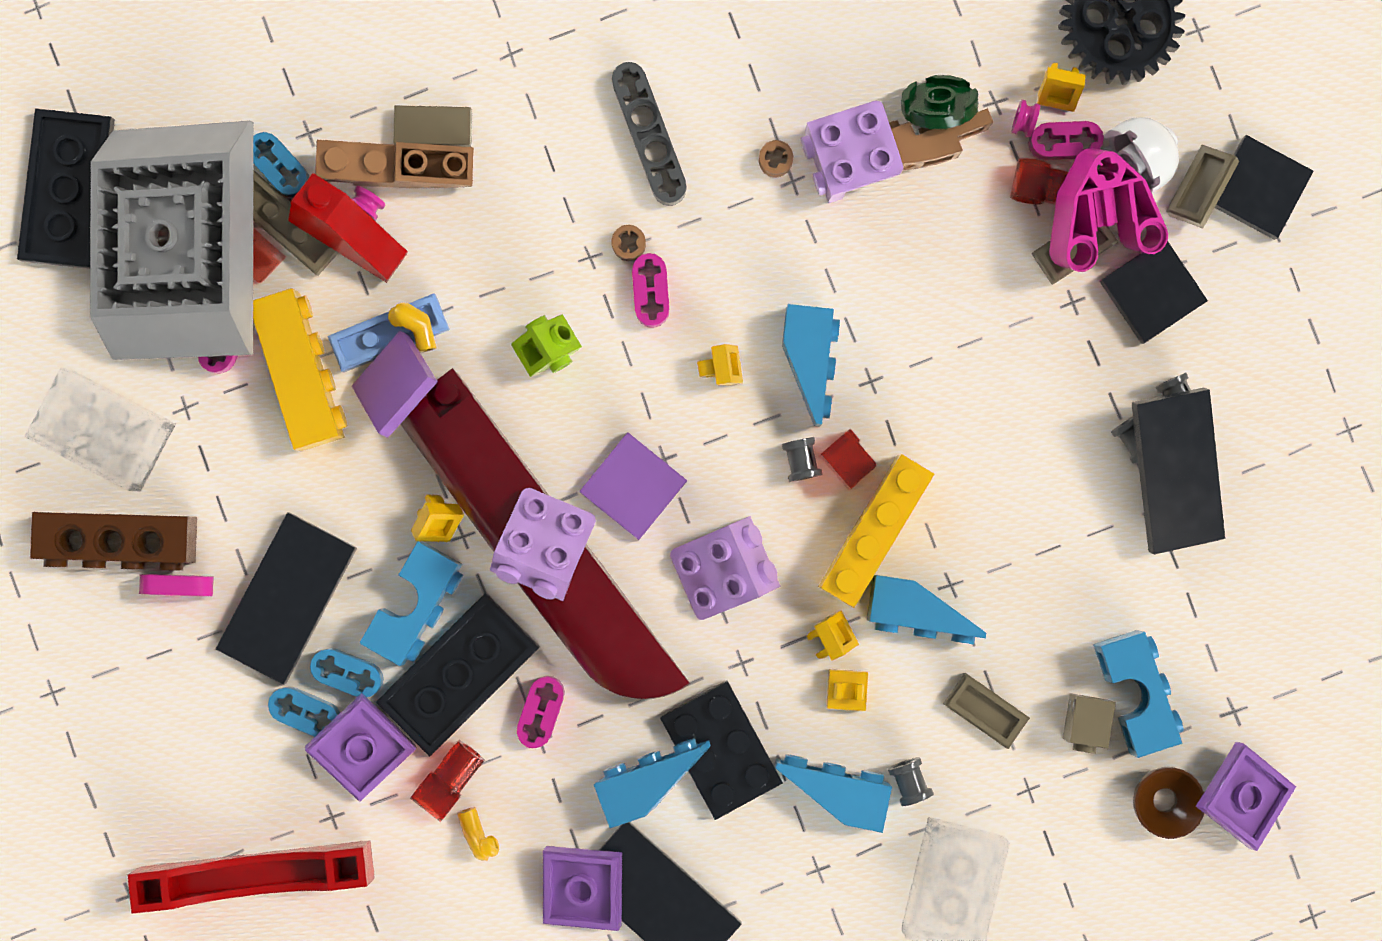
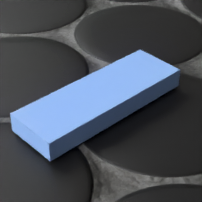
M435 293L409 303L429 316L434 336L450 330ZM386 312L328 336L340 369L344 373L374 361L399 331L408 334L414 344H416L413 332L404 327H394L391 325L388 319L389 312Z

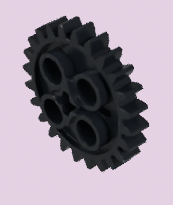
M1066 0L1071 5H1063L1059 10V14L1068 19L1061 21L1058 29L1069 31V34L1062 39L1061 44H1073L1074 46L1068 58L1071 59L1077 56L1082 58L1078 67L1080 71L1088 65L1093 67L1092 79H1095L1101 72H1104L1106 84H1110L1116 75H1119L1122 85H1126L1129 82L1131 74H1133L1137 82H1141L1145 78V70L1152 76L1159 71L1158 63L1166 65L1171 60L1167 52L1175 53L1180 47L1172 38H1180L1185 32L1184 29L1175 24L1182 22L1186 14L1175 12L1174 10L1183 0H1135L1132 3L1123 0H1109V2L1107 0ZM1087 10H1098L1103 16V23L1096 24L1088 19ZM1116 18L1119 20L1125 18L1128 24L1118 26L1115 20ZM1140 21H1151L1155 25L1156 34L1145 33L1140 26ZM1115 40L1120 42L1124 47V55L1113 54L1109 50L1108 41ZM1135 42L1141 45V50L1136 49Z

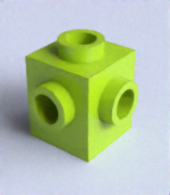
M563 314L549 320L545 315L533 320L525 326L527 331L511 343L512 348L530 377L549 368L552 373L562 370L573 362L570 356L582 348Z

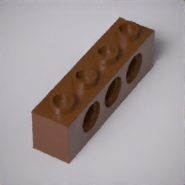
M32 512L30 559H44L43 567H68V560H82V568H106V561H121V569H145V562H160L159 570H183V563H196L197 517ZM75 530L79 531L83 538L82 545L77 551L72 549L69 543V537ZM113 531L118 532L122 540L121 546L116 552H113L107 543L108 536ZM151 532H155L160 538V547L155 553L150 552L146 547V538Z

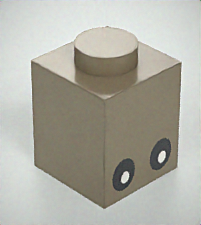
M1070 693L1063 739L1073 743V750L1096 754L1097 747L1109 749L1116 702Z

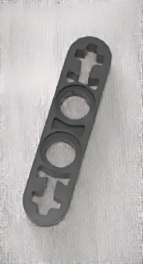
M624 62L613 71L612 83L614 92L654 197L662 205H676L686 195L687 186L684 174L644 70L636 63ZM626 72H630L632 77L639 76L640 79L635 81L638 96L640 97L643 93L647 94V97L636 98L628 105L625 104L624 100H632L627 85H619L623 81V74ZM642 106L648 107L654 114L652 122L643 127L636 125L631 118L633 111ZM652 142H660L667 148V155L660 162L650 161L645 155L646 147ZM672 163L674 169H667V173L672 183L679 182L680 184L676 188V195L669 197L667 192L660 193L659 189L663 187L661 173L659 172L653 176L651 171L662 170Z

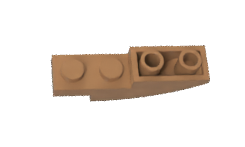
M988 108L977 112L970 121L960 126L948 129H927L921 127L918 129L919 135H915L911 122L900 125L898 120L889 122L903 163V170L938 165L958 158L963 151L960 141L987 131L993 124V120Z
M317 139L315 174L325 181L353 183V186L393 188L472 187L474 147L396 142L395 145Z

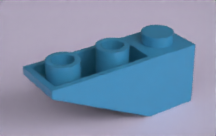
M788 304L785 313L782 347L813 425L820 427L823 418L829 419L831 413L832 396L825 395L827 380H834L836 358L829 357L831 342H838L840 319H833L834 309Z
M874 575L872 578L867 620L876 622L875 630L898 633L899 626L914 628V636L936 639L937 632L951 633V641L974 644L975 637L986 639L987 633L916 581Z
M695 738L673 746L674 752L661 756L660 751H655L638 758L639 765L626 768L625 763H621L603 771L604 777L593 785L609 828L643 818L654 810L711 746L709 740L697 744Z
M789 754L785 755L784 760L775 759L774 765L779 772L841 823L851 827L883 833L892 790L890 783L883 781V774L867 770H861L860 776L845 773V766L823 762V767L818 768L807 765V758Z

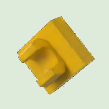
M1052 63L1045 73L1038 93L1037 104L1075 112L1085 86L1086 75L1080 74L1077 67H1073L1071 71L1057 69L1058 63Z
M723 344L712 346L713 359L697 362L699 377H715L716 384L723 386L743 384L737 345Z
M426 495L425 501L427 503L424 504L422 509H418V517L411 529L415 541L450 542L464 516L459 504L444 503L441 495Z
M842 610L814 626L815 629L806 636L808 641L815 637L821 639L825 648L816 654L819 659L829 656L831 661L844 656L859 645Z
M829 669L827 709L866 711L868 672Z

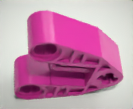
M1087 148L1081 151L1057 193L1049 248L1051 260L1058 266L1077 272H1085L1091 269L1098 259L1097 227H1108L1115 225V223H1117L1120 242L1124 247L1146 254L1160 252L1168 241V231L1146 180L1115 152L1095 148ZM1144 228H1146V236L1144 240L1141 242V232ZM1076 244L1077 253L1075 257L1071 260L1070 252L1072 247Z

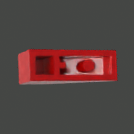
M314 173L311 174L291 201L288 220L290 223L386 283L408 253L403 246L346 193Z

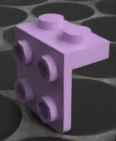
M872 101L807 122L806 136L801 137L802 147L806 158L814 159L818 171L813 173L814 183L819 196L826 195L828 204L843 199L846 192L901 174L903 163L884 106L880 101Z
M532 488L524 489L494 551L490 571L496 573L499 579L507 583H520L532 588L537 595L543 598H557L563 601L573 573L595 525V516L590 512Z
M751 516L674 548L670 553L693 611L700 620L757 599L781 587L777 579V570L766 554L762 544L761 533L757 526L754 525Z

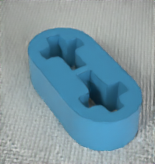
M261 132L253 136L254 165L279 192L287 197L294 198L308 180V172L273 134ZM264 143L270 146L274 143L271 152L278 159L275 163L272 164L265 156L258 159V156L261 154L258 148L260 144ZM285 166L292 174L299 171L296 177L299 184L296 187H292L289 184L283 187L286 178L280 173L279 170Z
M329 648L321 650L311 660V674L317 681L358 697L362 693L365 697H371L379 692L383 686L384 677L378 666L338 649ZM330 656H333L335 658L334 665L345 669L343 674L331 672L326 676L324 675L325 668L320 666V661L327 660ZM366 670H369L371 672L370 679L374 680L375 684L361 690L359 688L360 681L349 677L350 673L363 674Z
M291 686L275 691L269 698L268 703L269 712L274 719L314 737L326 726L321 730L318 729V721L307 716L309 711L314 714H320L326 710L329 712L327 718L331 721L340 714L339 709L334 704ZM290 694L293 696L292 703L303 708L302 712L290 710L286 714L282 713L283 706L278 703L279 698L284 699Z

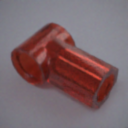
M1019 158L1010 198L1027 204L1041 205L1045 202L1056 205L1057 193L1068 171L1051 168V164L1045 161Z
M458 740L443 758L434 773L431 771L410 799L441 822L462 794L460 792L485 759L472 747Z

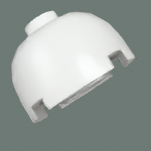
M1138 117L1121 122L1104 134V139L1109 138L1110 144L1104 150L1115 152L1146 180L1151 193L1163 187L1173 178L1179 163L1178 140L1173 130L1151 118Z

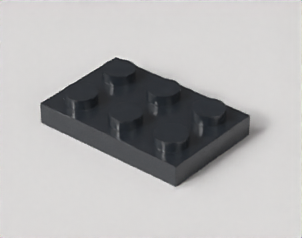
M728 680L660 716L674 745L695 738L697 744L709 740L711 746L692 766L689 773L714 820L783 784Z

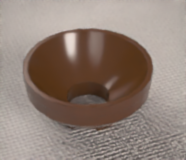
M1161 767L1147 773L1137 784L1133 796L1134 811L1141 825L1150 833L1165 839L1184 837L1193 832L1204 817V812L1196 807L1204 791L1198 780L1190 773L1175 767ZM1160 789H1170L1174 794L1175 802L1169 810L1160 811L1154 805V795Z

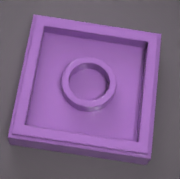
M399 331L353 383L352 388L377 432L388 438L438 381L411 337Z
M627 432L579 492L640 540L685 485L687 480Z
M362 693L305 746V751L359 802L416 750V745Z
M1235 742L1196 807L1247 848L1258 851L1297 786L1247 745Z
M546 846L543 850V924L619 931L622 926V852Z

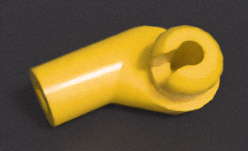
M399 303L390 309L388 319L391 325L394 327H404L412 331L416 347L420 353L437 348L430 318L426 313L409 303Z
M476 807L458 812L457 815L464 837L474 857L481 861H487L489 857L496 856L499 852V843L494 836L485 837Z

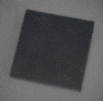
M1245 135L1234 153L1239 163L1215 208L1275 240L1279 238L1314 171L1254 138Z
M1168 241L1160 252L1156 254L1141 253L1099 281L1141 344L1146 343L1208 301Z

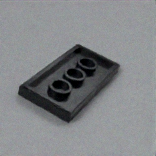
M35 108L17 260L90 269L91 161L114 130V118L111 116Z
M1203 387L1131 402L1148 552L1155 555L1226 539L1210 389Z
M287 512L222 635L216 650L285 685L352 560L357 547Z
M485 593L376 703L430 757L540 646L488 593Z
M631 822L620 825L599 849V851L622 852V922L644 941H728L742 925L740 919Z

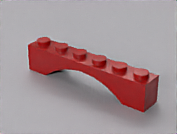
M371 840L143 866L127 874L131 914L171 910L199 903L250 895L294 891H334L367 887L375 879Z

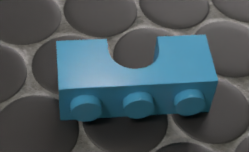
M417 541L398 575L412 583L418 593L416 608L407 616L396 615L386 608L379 609L361 639L360 644L398 666L405 665L408 660L414 662L425 644L420 638L426 627L429 626L433 629L444 611V608L439 606L446 592L452 595L463 578V574L458 572L462 563L423 541Z
M1135 630L1093 644L1105 681L1116 683L1126 679H1133L1141 690L1139 706L1133 712L1117 717L1129 754L1140 758L1183 744L1179 734L1184 731L1183 724L1178 712L1171 710L1167 696L1171 695V688L1165 674H1159L1155 659L1159 658V653L1152 636L1147 637L1144 631Z

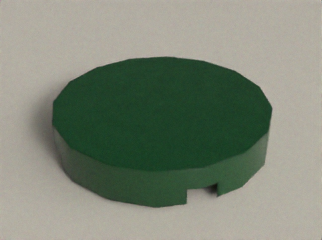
M951 75L930 76L925 78L926 83L917 86V81L913 82L902 92V114L907 121L915 126L927 129H948L970 121L978 112L977 89L970 88V82L960 77Z

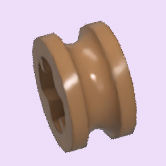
M779 140L766 143L759 155V165L764 174L777 178L788 173L793 163L792 149L788 144ZM775 150L782 151V159L787 158L786 164L779 163L777 168L770 167V159L765 160L766 154L773 155Z
M623 225L612 236L613 251L621 260L635 261L645 252V235L641 229L634 225ZM628 233L629 238L631 234L638 237L635 242L638 248L636 251L630 253V250L627 249L625 253L619 249L622 246L620 237Z

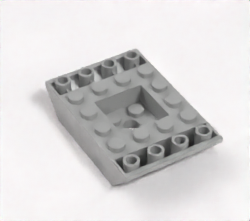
M249 120L113 130L92 159L90 318L113 360L253 355L254 122ZM166 226L170 237L168 242L161 247L158 244L157 236L159 231Z

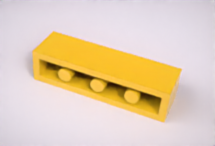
M290 288L253 300V320L293 449L304 451L345 438L342 428L347 427V421L340 405L335 406L331 392L336 390L332 373L329 368L323 369L319 356L325 353L323 343L318 332L312 333L308 320L313 317L310 302L306 295L301 296L300 292Z
M903 454L897 455L818 587L855 608L935 474Z

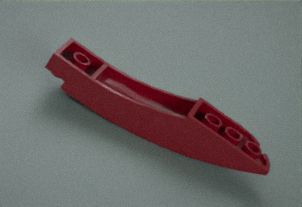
M452 368L437 379L438 382L400 425L494 552L521 492L526 488H532L546 495L549 494L461 376ZM587 544L573 573L563 601L557 598H543L537 595L532 588L517 583L583 670L603 688L624 697L656 699L674 694L691 684Z

